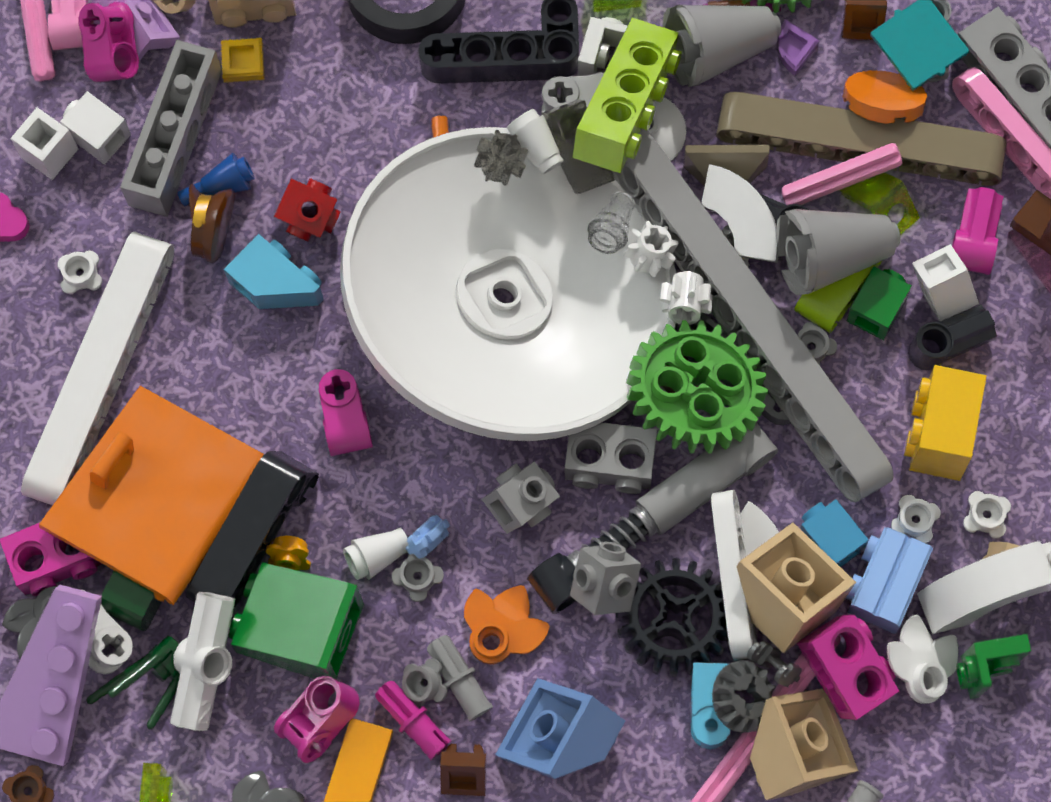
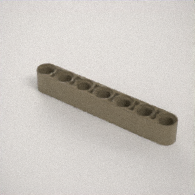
M729 92L723 96L716 133L717 138L725 143L733 144V140H735L737 145H769V150L773 151L774 147H776V151L809 157H815V154H817L816 158L845 162L890 143H895L902 156V164L899 166L900 172L936 178L940 174L942 179L978 185L979 181H981V185L994 186L1001 182L1007 145L1003 137L992 133L920 121L906 123L905 119L895 118V123L883 124L858 116L852 110L743 92Z

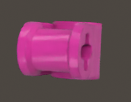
M113 2L106 7L98 3L84 5L78 16V24L83 44L84 68L88 77L94 82L99 83L133 77L139 67V58L136 51L133 27L134 17L130 7L124 2ZM112 18H122V21L112 22ZM100 20V24L92 25L90 22Z
M334 369L327 372L320 380L319 395L330 456L373 448L365 410L363 411L360 392L354 377L348 371L342 369ZM343 386L345 390L343 399L336 400L334 396L335 387Z
M317 677L309 683L308 687L292 706L280 715L274 725V732L280 738H287L298 750L297 756L304 763L312 762L328 749L332 740L356 715L360 704L359 695L354 688L332 677ZM336 691V701L328 708L329 698Z

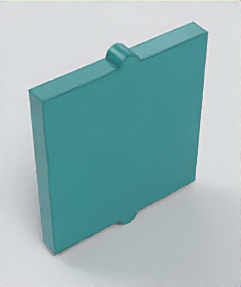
M917 0L904 10H895L894 17L870 33V36L912 91L936 75L943 76L946 68L960 60L970 51L931 0Z

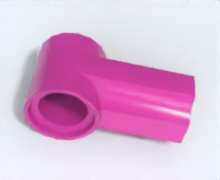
M985 187L968 189L960 227L956 229L952 242L953 249L968 271L990 275L996 256L998 238H995L1004 197L993 189Z

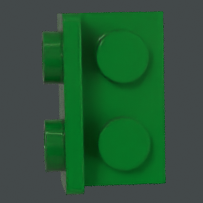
M1028 634L975 642L961 655L962 662L956 664L957 678L960 688L968 689L970 699L979 698L992 687L991 677L1012 673V668L1020 666V661L1031 652Z

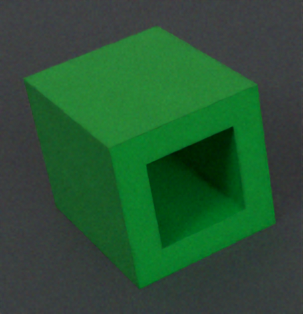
M874 266L853 302L846 322L884 341L903 308L912 285L906 283L905 278L899 273L890 269L882 271Z

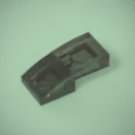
M576 100L542 113L557 144L560 155L564 159L560 165L575 194H581L615 181L611 170L572 158L576 129L587 109L585 100Z

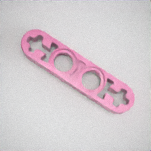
M970 67L955 77L952 82L953 91L961 104L987 133L999 135L1006 140L1005 154L1038 191L1051 199V149L981 70L976 67Z

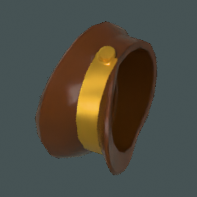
M194 184L190 185L189 203L192 218L191 254L193 257L205 258L212 264L221 257L236 197L232 189L222 190L212 196L201 194Z

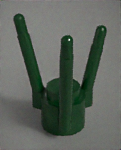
M166 636L145 656L86 698V702L93 704L107 694L109 697L114 698L148 671H151L162 682L169 677L172 681L147 722V728L154 729L177 691L180 673L175 669L174 653L179 643L171 636Z

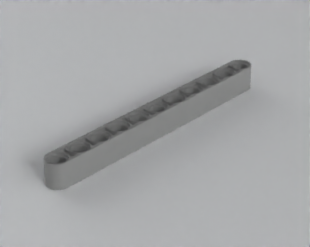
M641 129L639 134L642 135V140L635 159L628 158L621 173L609 170L645 221H650L652 225L668 227L672 240H676L679 243L672 254L675 256V263L682 272L690 271L697 273L703 277L704 284H711V295H713L711 313L728 336L734 332L737 334L734 342L737 347L744 344L750 345L746 355L747 358H760V363L755 371L766 373L763 385L768 389V392L781 410L787 415L791 424L841 493L848 500L856 503L892 482L893 469L885 454L650 132Z

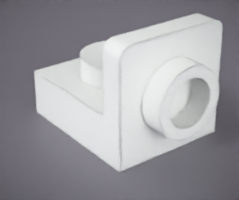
M604 17L602 19L590 18L578 59V76L596 74L598 67L605 69L610 46L618 47L627 25L611 17Z

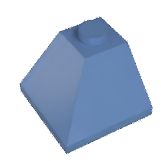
M537 678L495 755L502 760L556 779L605 760L625 720L591 695Z

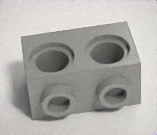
M600 423L584 431L569 435L565 462V480H573L572 484L574 486L584 489L598 488V484L615 485V490L626 494H639L641 489L650 490L657 429L649 428L644 430L643 427ZM584 449H593L601 457L593 464H585L577 458V455ZM627 454H636L641 457L643 464L639 468L628 469L620 463V459Z

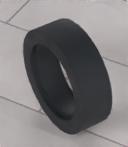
M347 0L354 18L362 28L381 40L396 44L420 43L429 35L443 33L455 22L465 4V0H435L428 7L420 11L396 13L382 8L374 0Z

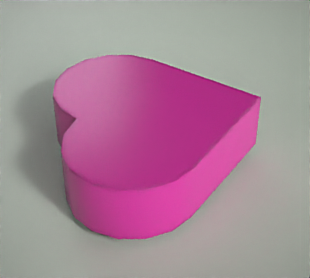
M0 193V242L21 240L29 231V220L23 210L13 206L7 195Z

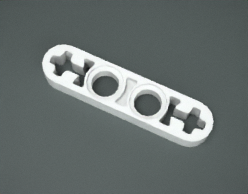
M735 490L712 493L711 504L728 639L734 661L748 659V650L757 642L755 625L751 622L736 567L739 561L746 557L738 497Z

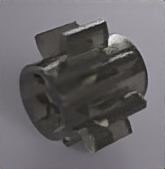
M495 130L491 142L485 138L480 139L476 149L479 154L474 162V167L482 169L485 181L502 182L506 186L511 174L521 178L526 167L523 161H525L528 154V148H521L517 140L518 135L500 133L499 130Z

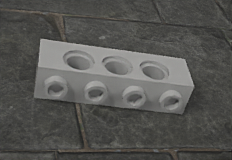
M997 7L958 33L960 39L970 50L961 59L968 68L976 67L981 70L1051 149V122L1046 117V115L1051 114V70L1048 67L1044 54L1037 47H1031L1022 36V30L1017 21L1011 16H1006ZM1006 53L1013 60L1003 61L1000 60L995 54ZM1021 84H1031L1037 88L1038 92H1027L1021 87Z
M176 40L120 186L128 206L168 217L222 73L216 50Z

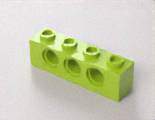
M631 18L576 129L572 158L617 173H621L628 158L635 159L642 140V135L639 133L641 129L649 130L656 109L653 104L655 101L660 103L663 101L669 79L666 77L668 74L675 75L682 55V51L676 50L679 32Z

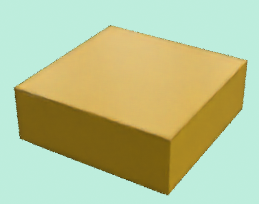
M262 38L221 40L222 78L224 83L265 80Z

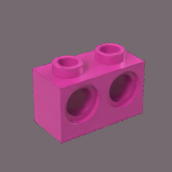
M39 523L0 538V543L15 584L24 595L31 593L32 596H38L44 589L55 587L57 582L72 577L74 580L89 577L97 572L96 566L102 564L81 551L75 555L65 554L68 544L40 529ZM43 555V564L39 569L33 572L25 571V564L30 557Z
M838 615L797 643L839 717L852 720L859 719L899 692L893 681L895 674L889 662L884 657L878 655L871 643L873 640L871 630L862 619L857 618L855 615ZM839 634L846 641V651L841 657L837 655L834 649V641ZM862 672L868 679V689L863 695L859 693L856 685L857 678Z

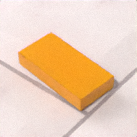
M354 718L349 721L324 802H372L394 733L392 729Z

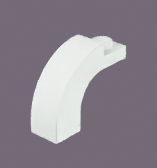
M1040 541L984 558L938 579L918 592L917 595L932 634L969 625L1001 606L1025 597L1051 591V542L1041 544Z

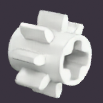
M646 221L641 232L633 228L626 239L629 245L623 257L630 258L634 266V272L650 273L652 277H656L661 266L668 270L671 268L676 259L672 253H674L679 243L676 240H672L667 226L652 225L650 221Z
M690 271L679 272L673 275L672 284H661L659 300L662 302L661 311L668 313L669 318L673 322L681 324L682 320H686L690 325L700 320L701 312L711 313L713 300L711 284H704V279L699 274Z

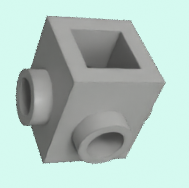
M534 461L523 469H520L516 463L495 479L500 486L482 498V501L506 534L526 522L532 528L552 513L548 505L560 496L554 489L555 484L552 477L547 471L539 468Z
M602 542L599 546L580 548L570 596L594 615L628 612L631 610L641 563L625 552L626 549L620 544Z

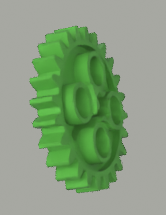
M682 320L678 332L670 324H666L662 336L655 331L651 332L648 343L641 342L636 353L637 355H633L629 366L631 371H629L626 384L632 386L630 387L627 399L638 401L634 407L633 415L646 414L647 417L643 424L644 430L657 426L659 431L656 440L660 441L667 435L673 437V449H676L682 441L688 442L690 453H694L698 443H703L708 454L712 453L716 441L725 450L729 449L733 440L732 437L741 442L747 430L753 431L758 421L757 417L761 416L765 408L763 401L768 393V389L762 385L766 378V373L755 371L760 363V358H747L746 355L750 345L744 344L739 347L734 345L737 337L735 332L726 339L722 337L721 325L719 324L713 329L712 333L706 331L705 323L700 320L696 330H691L686 320ZM683 356H690L697 361V363L689 362ZM719 380H727L733 387L725 386ZM659 386H668L675 391V393H667L663 391ZM696 410H704L711 415V417H703L696 412Z

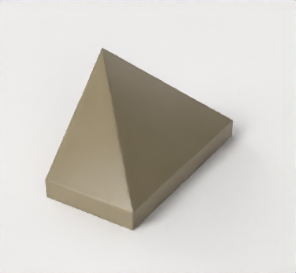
M685 145L684 168L704 187L709 164L730 170L750 184L767 168L770 153L769 145Z

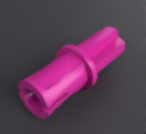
M387 681L375 693V698L401 725L398 731L401 734L406 732L430 760H433L436 755H439L452 742L425 713L427 711L425 706L419 709L394 681Z

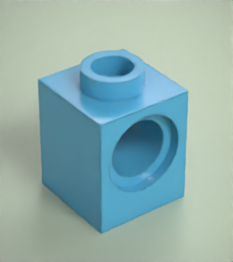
M837 499L826 507L820 502L801 517L804 523L801 524L800 529L840 567L863 552L869 541Z

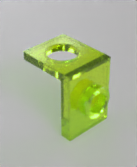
M886 172L840 190L843 197L870 210L872 214L888 216L890 209L894 205L902 204L904 215L901 221L897 223L900 235L920 218L903 181Z

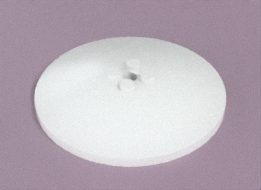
M471 128L449 132L428 139L393 159L377 174L356 204L346 230L340 263L341 292L352 331L367 358L390 386L423 412L445 424L489 438L510 441L555 439L594 427L617 414L632 402L627 399L630 387L632 386L626 384V379L629 371H631L629 368L633 355H637L640 343H648L650 334L653 331L662 336L666 324H670L674 329L676 324L669 318L668 313L661 311L662 302L659 301L661 284H672L673 275L676 274L674 263L669 270L661 266L656 277H652L650 273L634 272V266L630 258L623 257L629 245L626 239L633 228L641 232L646 223L644 218L608 169L572 158L574 146L554 138L564 161L546 174H543L509 140L511 134L507 128ZM499 288L506 289L511 292L514 301L502 303L495 298L493 291Z

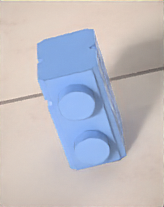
M884 527L880 538L871 535L861 558L869 563L863 577L854 574L852 578L856 581V584L845 598L852 601L847 613L896 634L932 553V546L917 539L909 538L907 535L889 527Z

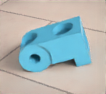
M693 663L691 675V735L697 745L709 750L722 746L730 734V729L717 717L712 702L713 685L719 672L728 665L725 663Z

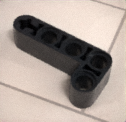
M544 0L541 5V30L437 33L429 35L422 40L418 49L422 75L428 81L438 84L550 80L558 76L571 77L578 69L579 59L577 3L575 0ZM556 14H564L569 17L561 22L551 19ZM557 51H565L570 54L565 59H556L551 55ZM518 52L529 55L528 58L521 61L511 58L513 54ZM455 54H460L461 62H456ZM475 54H484L488 56V58L482 62H474L470 60V57H472ZM435 56H441V61L435 62Z
M268 451L264 454L254 468L187 589L186 598L195 602L197 593L210 592L236 599L235 608L244 594L251 573H256L264 559L266 547L274 541L292 507L301 506L307 498L303 496L309 487L314 489L319 473L282 451Z

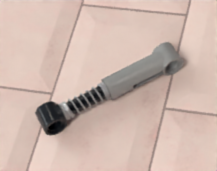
M757 423L753 431L747 430L743 441L739 442L732 437L733 440L729 449L725 450L717 442L712 453L703 452L635 501L637 507L629 511V517H620L619 524H610L608 532L602 530L598 539L592 537L591 544H582L581 548L599 546L602 542H613L622 545L627 550L631 546L636 548L635 543L639 540L645 542L646 535L652 537L657 533L661 536L711 500L712 493L722 492L741 477L749 476L763 467L777 454L778 449ZM574 550L568 556L561 553L551 556L538 565L527 577L528 582L553 614L563 611L576 601L570 596L579 556L578 550Z

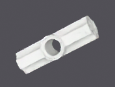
M210 592L197 593L189 635L180 642L174 653L175 669L180 673L170 721L175 726L196 731H207V728H209L217 685L226 680L232 668V657L225 647L236 600L234 598Z

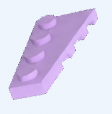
M59 585L54 589L0 700V749L59 766H64L68 762L102 596L64 585Z

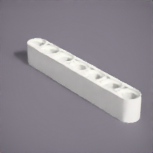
M132 232L128 236L26 470L21 486L22 495L53 505L87 459L85 455H90L105 420L101 417L107 416L121 383L117 379H122L137 345V343H134V340L139 341L153 308L150 303H155L169 269L165 267L171 266L175 251L174 245L137 232Z

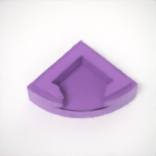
M785 19L781 26L778 53L787 70L796 76L818 47L819 40Z

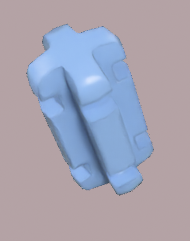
M438 515L431 516L412 533L413 535L407 538L409 544L406 547L407 552L410 555L415 554L418 559L426 557L427 553H430L449 535L447 528L450 524L448 520H442Z

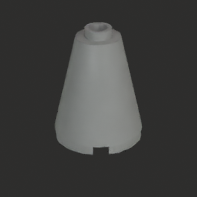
M676 5L667 8L662 23L663 28L679 32L676 50L682 51V55L674 77L682 86L688 85V87L698 86L775 46L777 37L781 34L779 17L766 6Z
M792 209L785 211L786 214L780 215L777 220V256H785L789 268L781 270L789 289L796 295L810 294L888 259L894 255L896 247L900 245L899 228L886 215Z

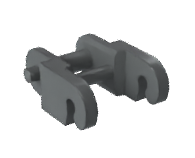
M764 641L760 644L755 642L748 650L747 658L749 660L755 661L759 666L765 668L774 666L778 670L774 680L782 686L788 687L800 680L801 667L793 663L787 665L780 659L782 652L771 644Z

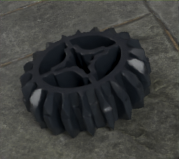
M673 558L671 570L665 571L664 563L658 560L655 561L654 565L655 575H652L645 567L640 569L639 576L643 584L640 582L636 584L631 610L615 614L616 621L628 623L618 628L617 634L619 638L633 637L625 645L627 654L633 653L639 648L642 650L637 658L639 666L645 665L651 657L655 659L652 669L654 674H659L662 663L670 664V677H677L678 664H684L687 674L692 675L695 659L699 663H711L707 651L720 657L724 652V648L717 640L729 641L727 628L722 627L727 626L725 612H722L725 610L723 597L717 598L722 593V584L720 581L711 586L708 585L713 575L710 569L705 570L700 577L695 575L697 569V562L691 561L688 564V570L683 571L680 570V559ZM682 586L693 590L697 595L692 593L685 598H677L662 587ZM650 594L655 601L654 605L659 615L650 622L649 627L642 630L638 619V612L641 604ZM707 604L711 615V627L700 641L695 635L696 629L693 627L691 619L699 613L700 608ZM666 607L675 614L687 611L686 614H683L682 618L684 628L675 620L663 623L664 620H667L668 611H666ZM665 636H672L688 648L680 650L667 649L652 641L654 639L658 641Z

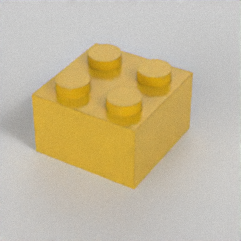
M934 365L929 379L921 378L919 390H916L911 412V416L919 417V419L914 418L904 449V456L911 457L909 471L957 481L961 480L972 459L987 375Z

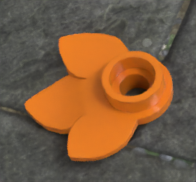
M523 585L509 588L497 595L493 600L479 589H474L468 597L464 606V619L472 630L469 639L471 652L480 662L498 664L504 661L510 653L529 654L548 635L550 625L547 622L529 618V598ZM488 636H495L499 639L500 644L496 649L488 650L483 646L484 639Z

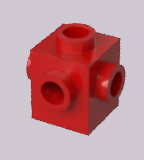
M291 178L273 218L289 224L286 229L287 233L309 242L311 235L320 238L323 231L331 234L341 211L334 208L338 199L329 196L332 191L331 187L309 178L307 185ZM309 202L316 207V214L313 218H307L302 214L304 203Z

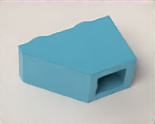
M259 234L224 268L229 284L258 309L318 306L324 300L319 286L322 283L319 277L304 265L301 269L289 260L291 258L290 253L278 241L273 239L269 243Z

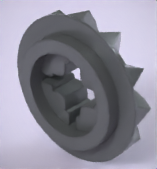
M735 661L726 665L717 675L713 685L712 702L715 713L727 728L735 732L745 733L758 730L765 701L772 697V690L776 687L768 681V670L759 668L755 665V661ZM747 690V693L753 695L755 700L752 703H745V700L740 698V695L734 694V691Z

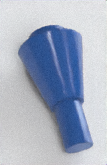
M231 153L203 176L200 182L195 183L194 186L204 195L213 196L227 189H232L234 193L251 190L249 181L254 180L255 177L245 157L238 159L235 153ZM189 187L178 191V197L184 207L190 205Z

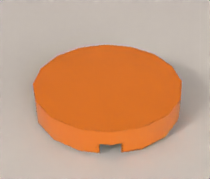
M868 70L857 72L847 78L842 98L844 102L849 101L848 108L856 115L870 121L890 124L895 123V118L905 117V122L908 123L921 117L925 109L927 94L922 86L912 91L900 74Z

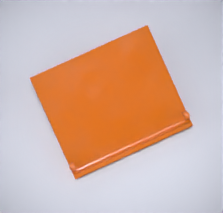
M140 385L39 523V528L150 590L158 601L163 602L166 600L174 606L196 574L246 482L264 454Z

